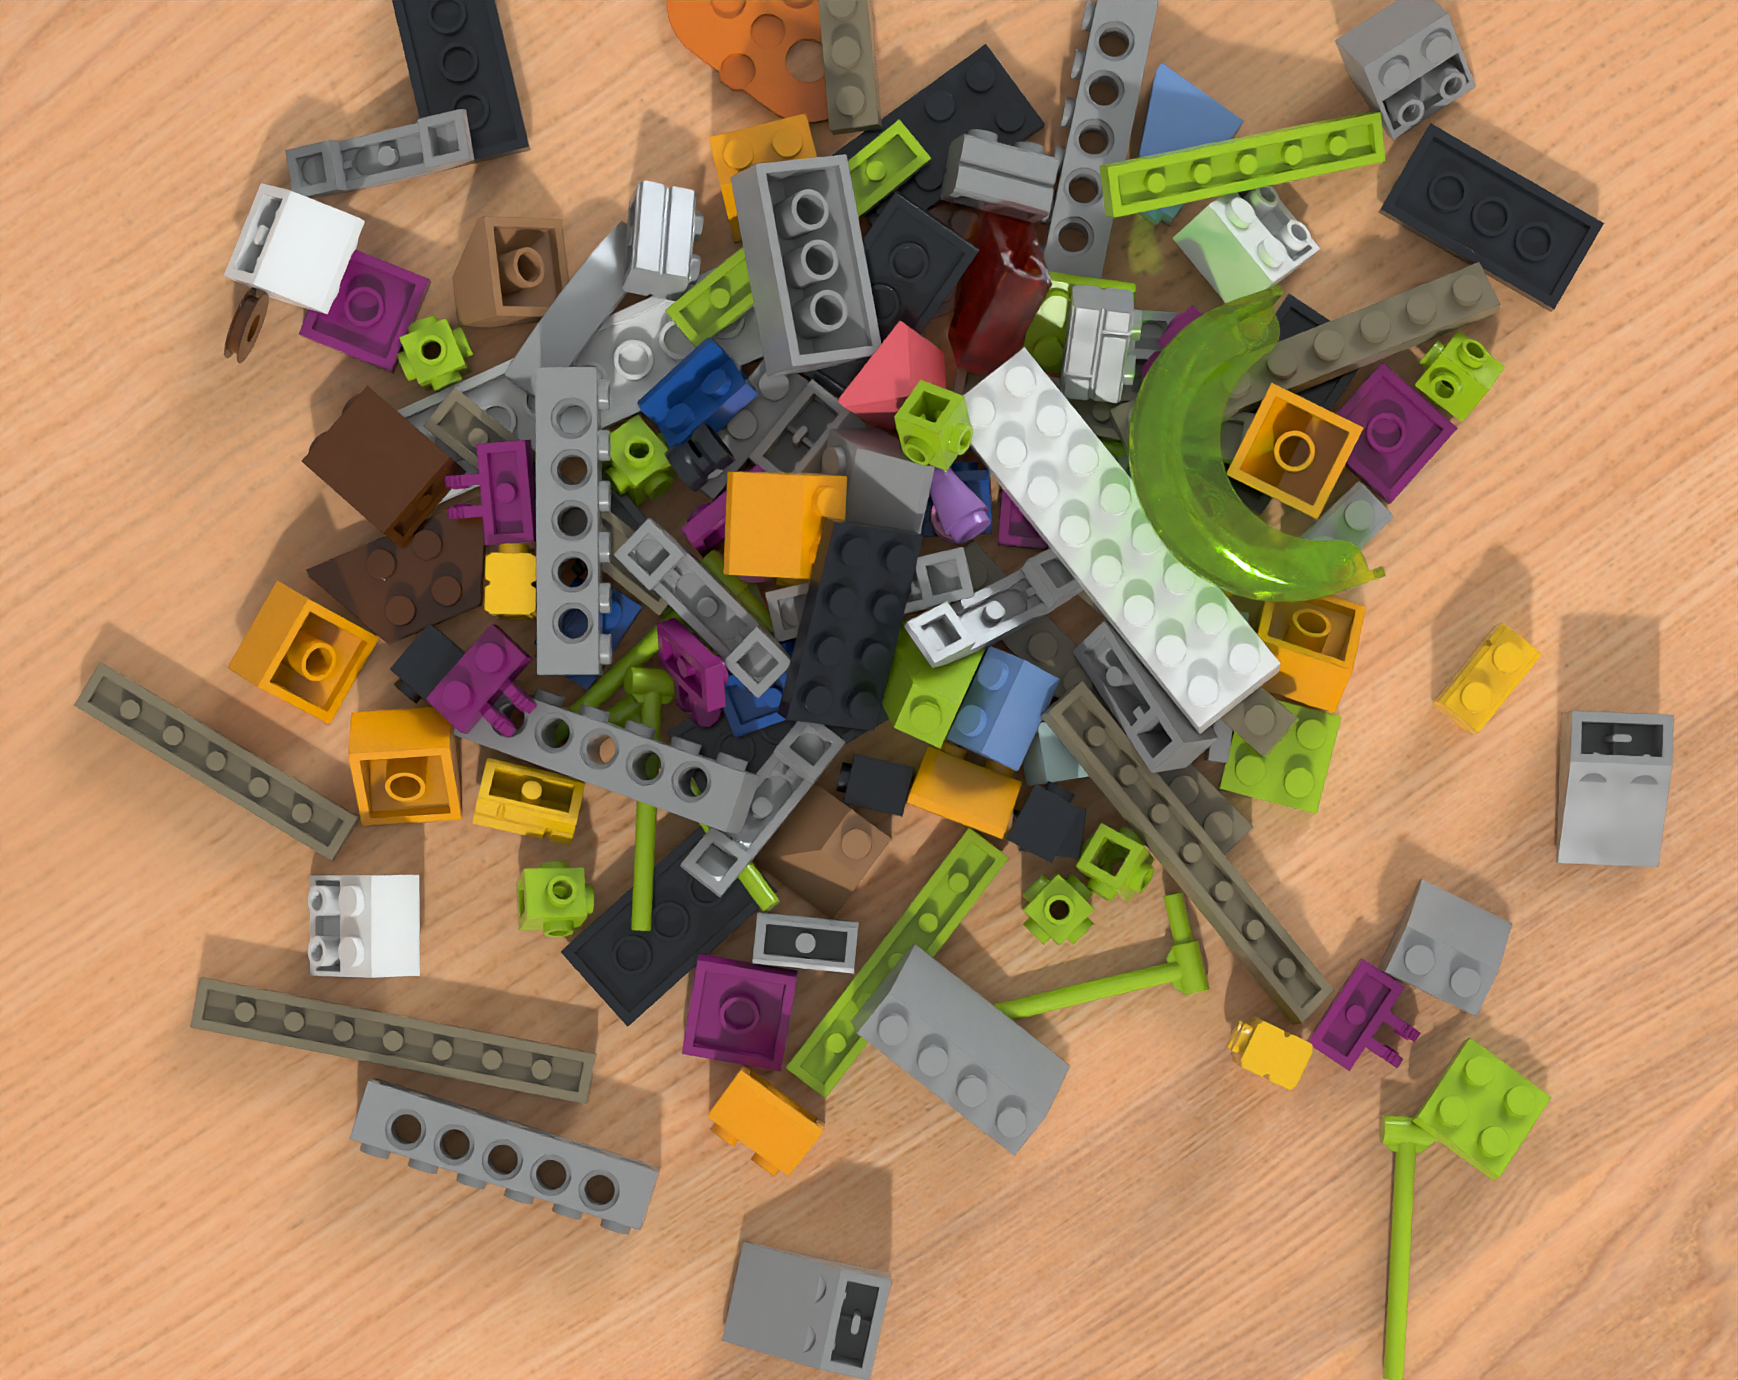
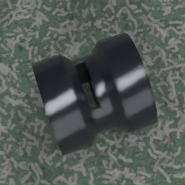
M703 421L692 430L691 438L684 444L676 443L664 452L673 469L694 492H697L708 483L709 475L716 469L724 470L736 461L727 445L706 421Z

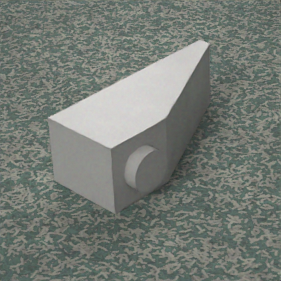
M1108 620L1103 621L1072 651L1151 773L1186 768L1218 739L1211 726L1201 734L1197 732Z

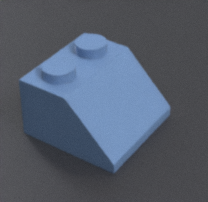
M991 646L987 647L945 740L1018 771L1042 721L1040 715L1047 710L1061 679L1024 659Z

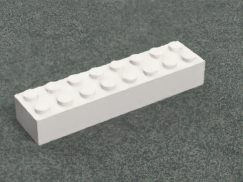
M1025 347L963 395L965 396L970 424L973 428L970 449L986 469L989 470L991 475L1199 734L1280 671L1281 663Z

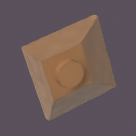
M483 216L477 219L452 277L458 327H505L538 323L569 282L562 219Z
M814 783L752 861L822 913L833 919L891 841V838L825 789Z

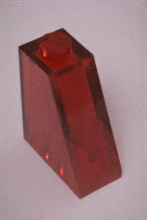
M987 211L983 217L975 243L980 250L968 266L948 331V338L958 367L973 373L984 372L991 374L1014 356L1053 283L1032 222Z

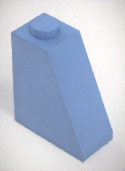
M1161 63L1152 81L1137 158L1233 139L1244 121ZM1186 203L1140 212L1138 214L1155 225L1163 221L1170 226Z

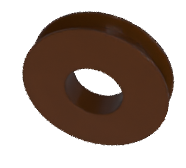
M250 288L244 295L235 312L226 337L224 347L225 358H230L235 353L237 354V362L242 363L250 354L267 313L269 295L267 293H263L257 298L256 290Z

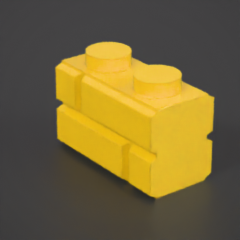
M500 544L499 553L491 552L490 555L486 556L485 579L490 582V585L485 587L484 610L499 620H537L536 556H534V549L529 548L527 544Z
M1504 623L1495 625L1451 678V684L1442 689L1432 704L1470 735L1477 734L1542 654Z
M487 758L472 824L538 839L548 837L549 841L571 846L586 782L566 775Z
M1255 1016L1248 1019L1246 1023L1239 1020L1226 1045V1048L1233 1051L1231 1055L1234 1063L1288 1090L1297 1087L1314 1051L1312 1050L1311 1043Z

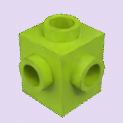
M436 316L421 319L408 326L409 334L400 337L405 351L398 353L397 357L403 372L409 382L417 379L419 385L425 391L433 388L436 393L462 382L461 376L472 372L466 357L474 355L468 338L462 327L454 330L446 318L437 321ZM437 343L440 344L441 354L438 358L429 360L424 357L423 352L425 348Z
M1457 330L1446 345L1437 339L1419 362L1426 370L1415 386L1424 392L1432 403L1443 407L1459 421L1463 422L1488 393L1505 366L1487 353L1483 345L1476 340L1469 339Z
M921 379L894 417L903 454L920 465L930 464L948 471L958 454L962 455L967 451L973 438V428L970 424L965 396Z
M636 415L610 434V461H602V466L606 469L603 472L606 481H610L611 488L617 495L622 496L626 493L633 503L638 506L648 498L655 500L661 497L672 487L674 480L677 478L676 471L665 457L664 452L670 447L661 432L655 435L639 415Z
M1101 823L1095 834L1090 835L1083 844L1080 858L1076 865L1078 870L1089 880L1086 887L1090 891L1110 902L1117 895L1130 903L1135 892L1141 894L1150 883L1154 874V867L1151 865L1155 859L1134 831L1121 826L1117 832ZM1124 861L1117 875L1114 876V866L1117 863Z
M550 861L540 864L539 868L524 869L516 881L519 931L543 930L544 936L547 937L569 936L574 933V930H578L587 918V914H592L593 885L585 883L584 868H570L568 862Z
M1057 873L1050 880L1042 874L1022 895L1028 902L1021 910L1029 917L1023 925L1043 945L1050 939L1059 946L1066 939L1071 944H1075L1094 924L1088 916L1095 909L1087 902L1093 893L1072 873L1065 880ZM1056 900L1065 901L1069 908L1067 916L1060 920L1054 919L1049 912L1050 905Z

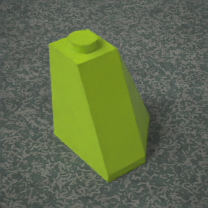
M903 619L882 705L893 728L941 748L986 648L957 661L932 668L904 627L906 622L911 619Z

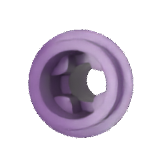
M940 468L934 470L930 495L945 535L952 536L957 544L974 538L990 525L991 520L986 514L989 508L954 474L951 468L948 471Z

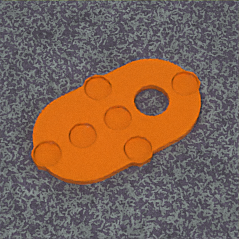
M666 0L668 18L679 41L691 53L717 71L720 75L721 83L730 90L745 92L767 110L782 119L806 113L809 124L829 120L825 75L814 82H801L793 78L786 67V56L796 43L814 41L822 45L818 0Z

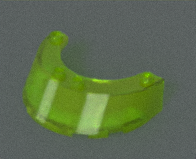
M1279 284L1230 301L1208 311L1183 328L1164 347L1152 363L1135 399L1130 419L1128 454L1133 486L1145 518L1159 540L1180 563L1203 580L1235 595L1269 602H1301L1373 584L1385 577L1386 573L1383 566L1369 570L1361 550L1352 542L1345 540H1307L1290 536L1267 525L1245 506L1226 474L1220 447V431L1224 409L1231 392L1242 375L1261 357L1271 352L1278 343L1280 328L1273 305L1283 295Z

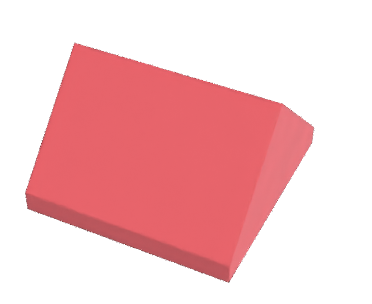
M899 321L837 402L877 428L880 427L884 431L896 429L894 417L920 379L946 389L944 352L905 323Z

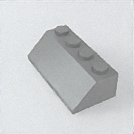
M847 155L754 164L730 177L767 377L814 371L871 358L882 343Z
M915 943L911 945L851 1020L858 1035L1014 1156L1047 1116L1070 1068L1068 1063Z

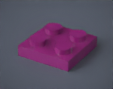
M355 249L340 282L339 292L333 300L328 314L309 309L299 335L394 374L399 362L397 354L404 350L400 337L410 333L408 326L415 323L431 281L428 278Z
M1383 362L1336 413L1363 427L1345 467L1388 505L1395 500L1458 429Z
M699 953L682 1054L781 1071L799 971Z

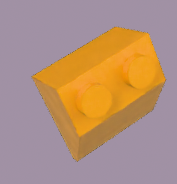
M806 113L708 137L734 244L742 242L730 177L754 164L816 158L817 155Z
M1271 383L1226 475L1318 520L1363 427Z
M727 471L723 574L811 579L825 518L845 520L847 476L818 473Z
M1271 576L1253 630L1281 664L1280 671L1265 682L1262 687L1266 691L1302 702L1308 706L1335 713L1354 669L1366 607Z
M276 581L227 668L256 687L331 724L379 637L287 585Z
M434 707L351 712L348 757L362 826L462 820L457 736L453 735L455 727Z
M943 742L941 748L938 749L928 746L906 803L995 838L1003 839L1022 782L1013 779L1015 770L990 759H987L985 767L966 761L968 751Z
M746 1065L742 1066L707 1115L708 1118L715 1122L710 1128L712 1132L734 1147L739 1140L755 1151L751 1160L773 1176H776L780 1170L789 1176L820 1137L825 1127V1122Z

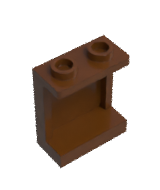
M368 385L360 394L353 396L345 404L342 415L331 428L314 439L310 445L309 453L301 461L399 547L407 541L452 489L445 487V476L464 475L467 472Z

